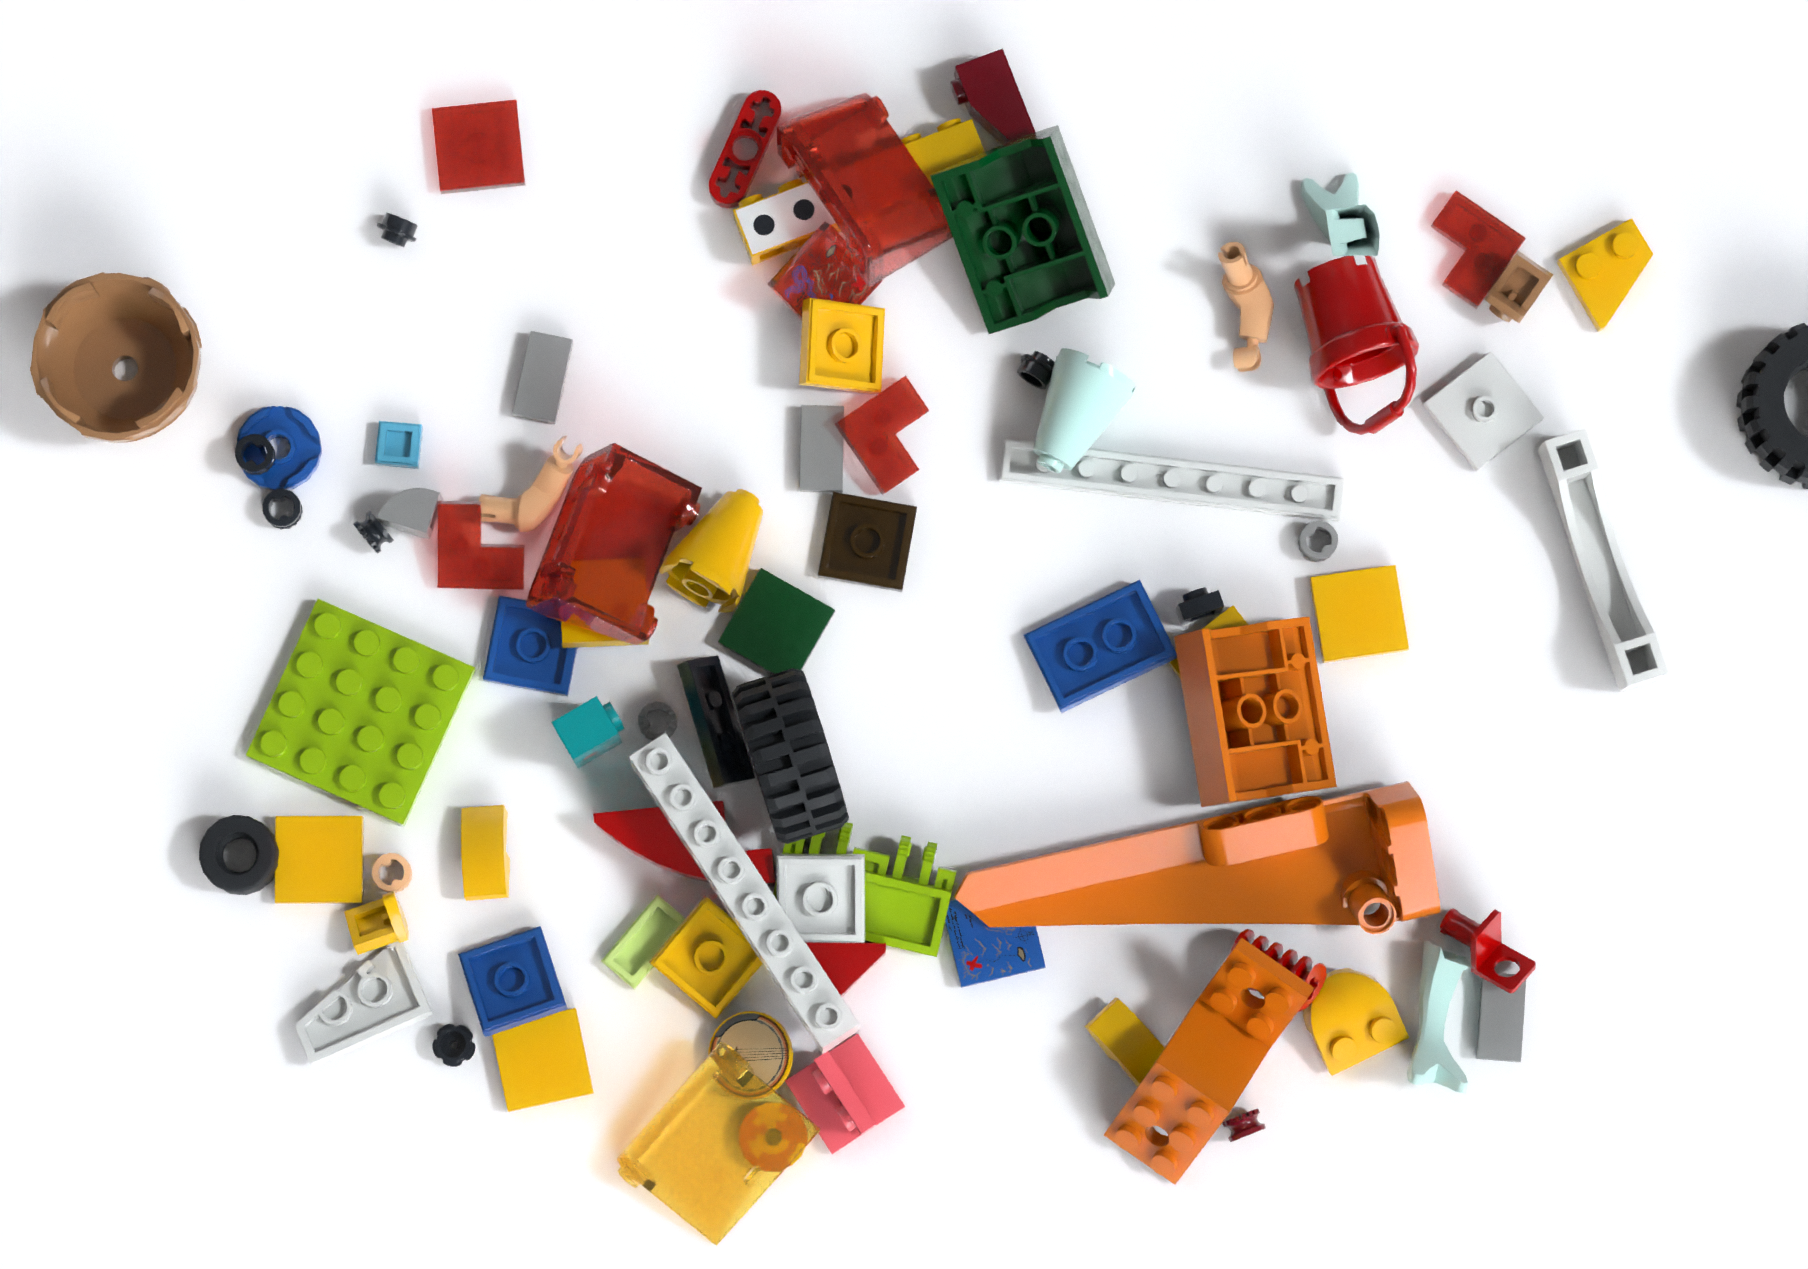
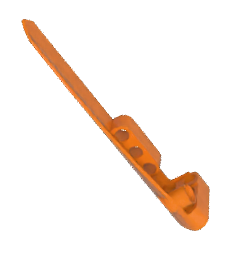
M1408 781L1325 800L1316 796L1294 798L966 873L954 895L956 900L975 914L988 927L1127 924L1360 925L1367 933L1381 934L1388 931L1396 921L1403 922L1440 913V899L1426 813L1420 796ZM1380 903L1378 910L1374 913L1364 914L1365 909L1370 904Z

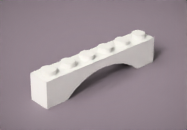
M1586 428L1546 440L1537 450L1619 692L1660 680L1669 672L1655 631L1637 597L1622 558L1607 508L1600 470Z

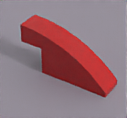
M723 800L712 801L726 822ZM659 807L593 813L595 825L629 852L659 868L686 878L708 882ZM772 848L745 850L767 886H775Z

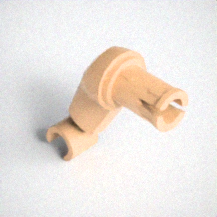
M1229 242L1220 248L1222 252H1218L1219 260L1225 271L1222 285L1230 300L1240 310L1239 337L1247 340V347L1234 348L1233 363L1239 372L1253 371L1261 365V353L1258 344L1267 343L1274 303L1261 271L1256 266L1249 264L1244 246L1239 242Z
M567 436L560 438L553 447V455L546 460L533 484L522 495H519L518 498L481 494L477 514H479L478 521L514 524L520 532H529L536 529L562 497L574 469L572 462L582 454V444L580 443L576 447L573 455H568L562 447Z

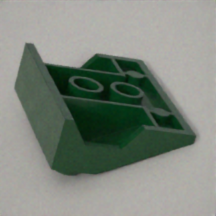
M1058 125L1019 137L930 175L988 334L1036 320L1056 308L1087 298L1102 299L1109 297L1116 283Z

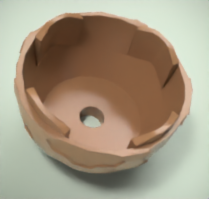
M102 272L76 280L63 288L43 309V315L33 341L30 372L37 395L43 398L59 418L78 430L81 435L89 439L108 443H128L160 432L172 424L185 411L198 387L197 379L201 365V338L197 324L188 310L180 305L172 296L170 290L162 283L150 277L142 278L123 273ZM124 359H132L138 365L136 376L128 381H121L115 376L116 365Z

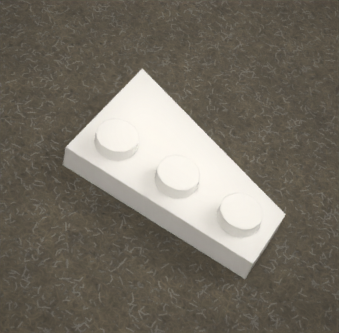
M397 941L388 944L371 961L367 960L356 970L357 973L337 991L333 990L294 1025L312 1067L433 1015L403 942L399 943Z

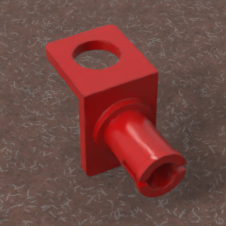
M1454 908L1450 909L1444 916L1440 925V933L1448 935L1470 947L1471 965L1475 968H1471L1472 973L1508 993H1514L1536 969L1534 960L1502 943L1501 912L1494 909L1481 924L1459 913ZM1512 961L1519 966L1520 970L1514 976L1503 977L1497 974L1494 968L1499 962Z

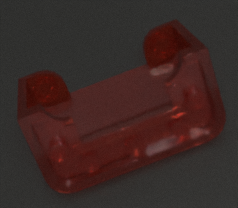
M863 92L793 117L777 127V153L788 169L795 166V172L799 178L804 176L846 237V247L850 253L854 251L858 260L861 263L864 262V264L857 267V271L867 286L871 287L953 238L934 187L887 121L889 114L885 105L877 95L871 98L867 93Z
M612 443L585 457L578 466L565 496L526 600L527 608L540 615L632 645L649 640L656 629L658 619L654 617V606L648 604V600L674 532L680 530L684 525H692L699 514L701 505L697 501L702 487L616 443Z

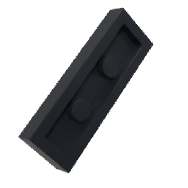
M719 656L692 659L678 664L677 668L713 789L742 784L755 779Z

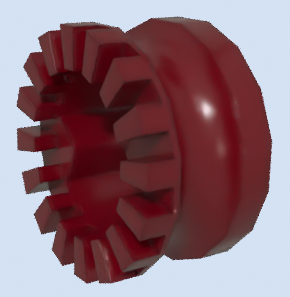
M1258 1108L1241 1114L1242 1119L1236 1116L1222 1122L1223 1126L1231 1131V1135L1228 1137L1229 1142L1266 1129L1265 1124L1260 1123L1257 1119L1260 1113Z

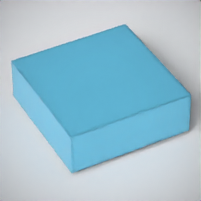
M379 421L375 464L378 466L419 469L423 432L422 424Z

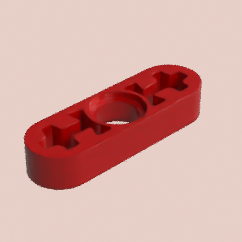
M758 90L746 98L709 179L710 197L715 204L722 208L737 207L738 203L746 198L782 116L781 103L777 96L770 91ZM764 101L769 103V110L773 113V116H764L762 118L759 132H766L764 137H761L756 131L742 128V126L746 123L752 128L756 115L755 111L751 108L753 105L760 107ZM748 138L756 143L758 150L752 159L741 160L734 155L733 146L738 140ZM727 161L737 169L749 170L747 175L738 171L735 178V187L739 190L738 193L730 192L727 197L721 196V188L717 183L719 181L726 183L732 172L731 167L724 166Z

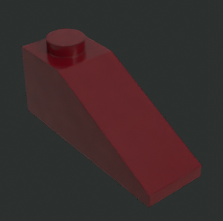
M1003 48L955 66V80L950 81V87L958 106L965 103L969 115L997 141L1005 144L1035 132Z

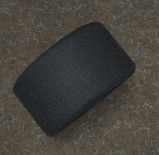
M232 815L219 819L207 829L200 842L199 861L203 873L213 885L229 894L248 895L262 890L273 880L275 870L278 867L279 849L274 834L266 825L250 816ZM238 838L247 839L256 849V860L253 866L242 872L230 870L225 865L223 859L226 845Z

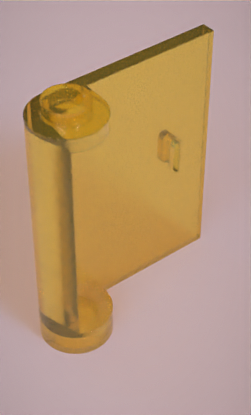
M720 1042L616 1158L621 1166L617 1172L634 1188L641 1184L717 1246L821 1129L754 1073L751 1065L728 1044ZM754 1166H756L755 1169L744 1180V1177L750 1172V1170Z

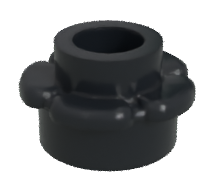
M386 212L382 224L377 223V227L383 230L381 238L404 248L407 240L415 242L417 239L414 237L418 225L399 216Z
M1034 351L1032 355L1023 354L1020 360L1021 365L1017 369L1018 375L1032 386L1046 389L1050 383L1055 362L1047 355L1038 351Z
M447 1024L437 1031V1039L433 1041L432 1049L434 1055L437 1058H441L445 1065L457 1067L464 1060L468 1061L472 1058L476 1045L472 1042L473 1033L469 1028L464 1025L456 1027L453 1024ZM452 1041L458 1042L456 1049L450 1047Z

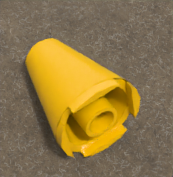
M737 489L736 492L727 491L664 559L659 572L660 575L665 572L669 574L666 583L681 596L699 606L706 608L709 601L721 605L717 612H733L741 599L763 516V509L759 505V499L751 492L743 489Z

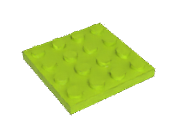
M317 598L246 756L405 826L476 668Z

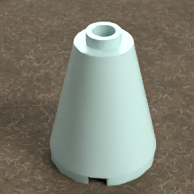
M1061 348L1058 356H1056L1033 451L1039 456L1037 462L1046 469L1056 473H1060L1062 468L1071 470L1131 399L1136 389L1134 387L1135 383L1114 367L1104 362H1101L1099 366L1087 361L1089 355L1069 348Z

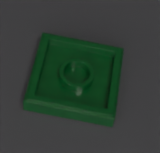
M760 568L721 635L718 644L771 674L791 668L802 670L836 610Z

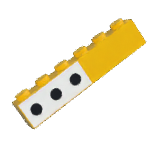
M960 118L946 121L937 127L938 132L923 138L920 133L907 136L897 142V148L883 153L880 148L873 149L860 155L857 158L859 162L844 168L842 164H834L818 172L819 177L803 183L802 179H795L779 186V193L763 198L762 194H756L741 200L738 203L739 208L733 210V217L752 266L936 196L937 193L930 177L932 173L985 152L973 120L961 122Z

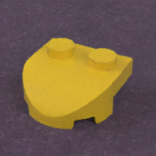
M1351 968L1338 969L1327 973L1324 985L1318 996L1303 1010L1306 1029L1311 1033L1325 1067L1331 1076L1409 1038L1394 1001L1387 990L1373 976L1354 971Z

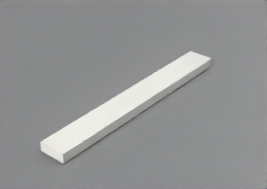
M1004 438L999 476V482L1325 521H1340L1344 488L1343 477L1089 448L1071 470L1062 468L1060 473H1056L1046 469L1037 462L1039 456L1033 451L1035 441Z

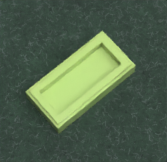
M656 895L601 962L635 990L654 968L649 961L685 920V917L659 895Z

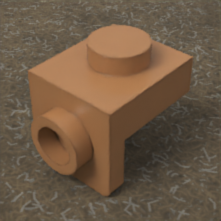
M1517 251L1484 300L1491 304L1489 310L1506 322H1510L1513 319L1520 323L1553 274L1520 251Z

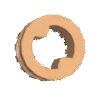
M383 854L373 864V881L380 889L387 893L403 891L412 880L411 865L399 854ZM393 861L399 862L404 869L402 880L394 879L391 885L383 883L380 878L381 868L383 866L390 867Z

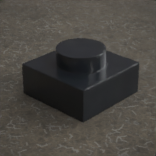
M1203 587L1182 595L1184 602L1179 603L1175 610L1182 626L1222 612L1224 603L1219 590L1208 593L1207 588Z

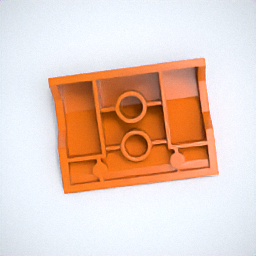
M1310 617L1266 621L1214 630L1206 628L1174 636L1201 807L1337 787Z

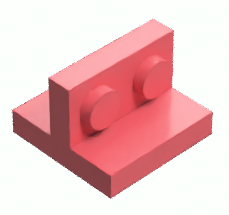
M858 1033L830 1052L827 1051L815 1058L813 1063L785 1080L832 1155L905 1108V1105Z

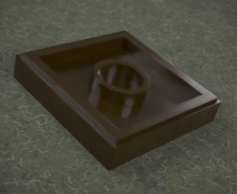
M833 492L818 578L902 592L917 506Z

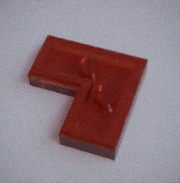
M1457 190L1431 225L1432 229L1465 251L1442 283V286L1477 309L1526 239Z
M906 375L834 424L882 495L919 471V468L896 434L929 412V409Z
M439 501L437 588L524 590L525 545L482 544V501Z

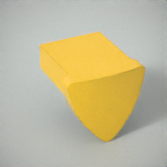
M394 891L383 894L381 899L344 911L352 943L358 955L397 941L401 943L409 940L406 917Z

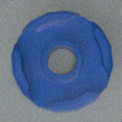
M287 406L263 407L250 415L239 429L237 444L244 436L250 434L264 436L269 442L277 437H283L290 441L291 448L288 455L282 459H275L273 467L267 473L251 475L243 470L246 477L261 488L272 491L284 488L287 490L295 489L307 482L319 466L322 455L320 434L311 419L296 408ZM251 444L244 451L243 458L245 462L252 460L256 465L261 464L267 456L266 447L257 448L254 444Z

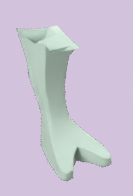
M1353 172L1346 174L1341 187L1335 194L1323 189L1313 179L1305 178L1301 183V196L1311 217L1331 243L1333 256H1378L1380 232L1375 213L1366 204L1359 205V182L1357 175Z
M1425 941L1419 989V1032L1407 1069V1078L1414 1085L1437 1083L1455 1092L1466 1094L1467 1077L1452 1057L1444 1042V1030L1449 1004L1459 978L1464 970L1469 967L1475 968L1467 957L1442 950L1441 947L1433 945L1429 941Z

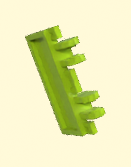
M846 822L843 827H840L836 854H847L853 830L852 823ZM826 832L812 836L808 854H820L822 840ZM901 836L892 875L886 874L890 855L854 847L853 854H865L866 941L886 943L887 946L937 957L957 873L956 870L939 867L935 885L929 884L938 843L928 841L927 846L924 847L922 855L923 864L919 878L903 875L907 858L911 852V837ZM805 839L789 844L785 843L782 854H802ZM776 878L775 887H774V891H773V895L775 896L776 899H777V878Z

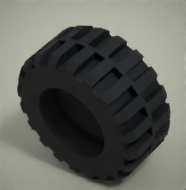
M1805 323L1791 327L1784 334L1780 333L1753 359V363L1745 371L1741 380L1743 387L1737 394L1736 407L1741 408V415L1737 418L1739 431H1746L1749 438L1744 444L1750 454L1756 451L1763 459L1759 465L1767 472L1772 469L1781 474L1779 477L1780 481L1789 485L1795 481L1801 482L1803 489H1808V437L1799 432L1792 424L1784 403V392L1789 381L1797 373L1808 368V326Z
M791 668L738 685L732 692V696L777 841L789 844L843 827L849 820L846 804L804 672Z

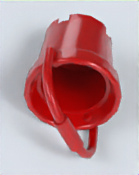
M1344 256L1330 260L1307 271L1310 282L1304 287L1299 278L1294 283L1311 351L1308 363L1311 381L1317 387L1324 389L1329 407L1336 421L1348 432L1358 435L1376 434L1400 418L1404 413V408L1410 403L1416 388L1417 367L1415 356L1418 353L1419 343L1412 328L1402 322L1373 256H1365L1367 264L1361 265L1356 264L1354 256ZM1405 365V386L1401 397L1397 401L1389 403L1365 420L1364 424L1354 423L1345 415L1335 389L1372 381Z

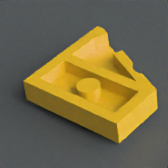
M1631 218L1563 256L1556 262L1597 332L1602 331L1607 326L1653 256V252Z

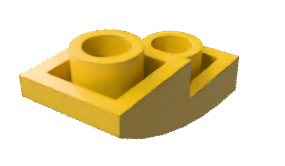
M504 805L461 808V858L464 898L466 901L509 898L510 857L506 852L508 812Z
M1116 997L1084 1026L1106 1055L1119 1063L1137 1087L1164 1048L1142 1021Z

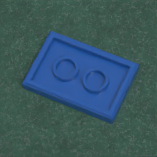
M1140 580L1024 634V639L1061 713L1177 659V653Z

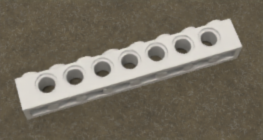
M664 733L630 755L629 759L632 768L821 1053H826L859 1031V1022L668 735Z

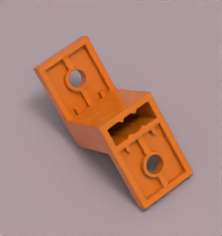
M1241 937L1186 1013L1162 1052L1112 1121L1104 1136L1176 1185L1231 1112L1266 1054L1306 1002L1314 987ZM1248 988H1254L1258 990L1263 995L1264 999L1258 998L1251 994ZM1153 1126L1162 1128L1168 1136L1160 1134Z

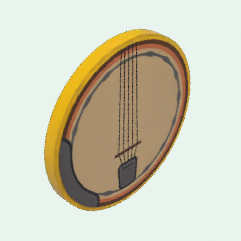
M744 1011L728 1017L715 1030L709 1044L708 1061L714 1079L725 1091L740 1098L755 1099L773 1093L784 1083L792 1067L793 1047L786 1029L775 1018L762 1012Z

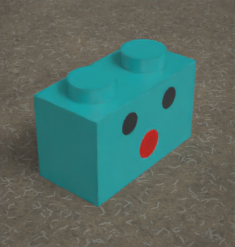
M597 696L551 722L578 769L623 743L619 732L625 729L621 719L610 701L602 706Z

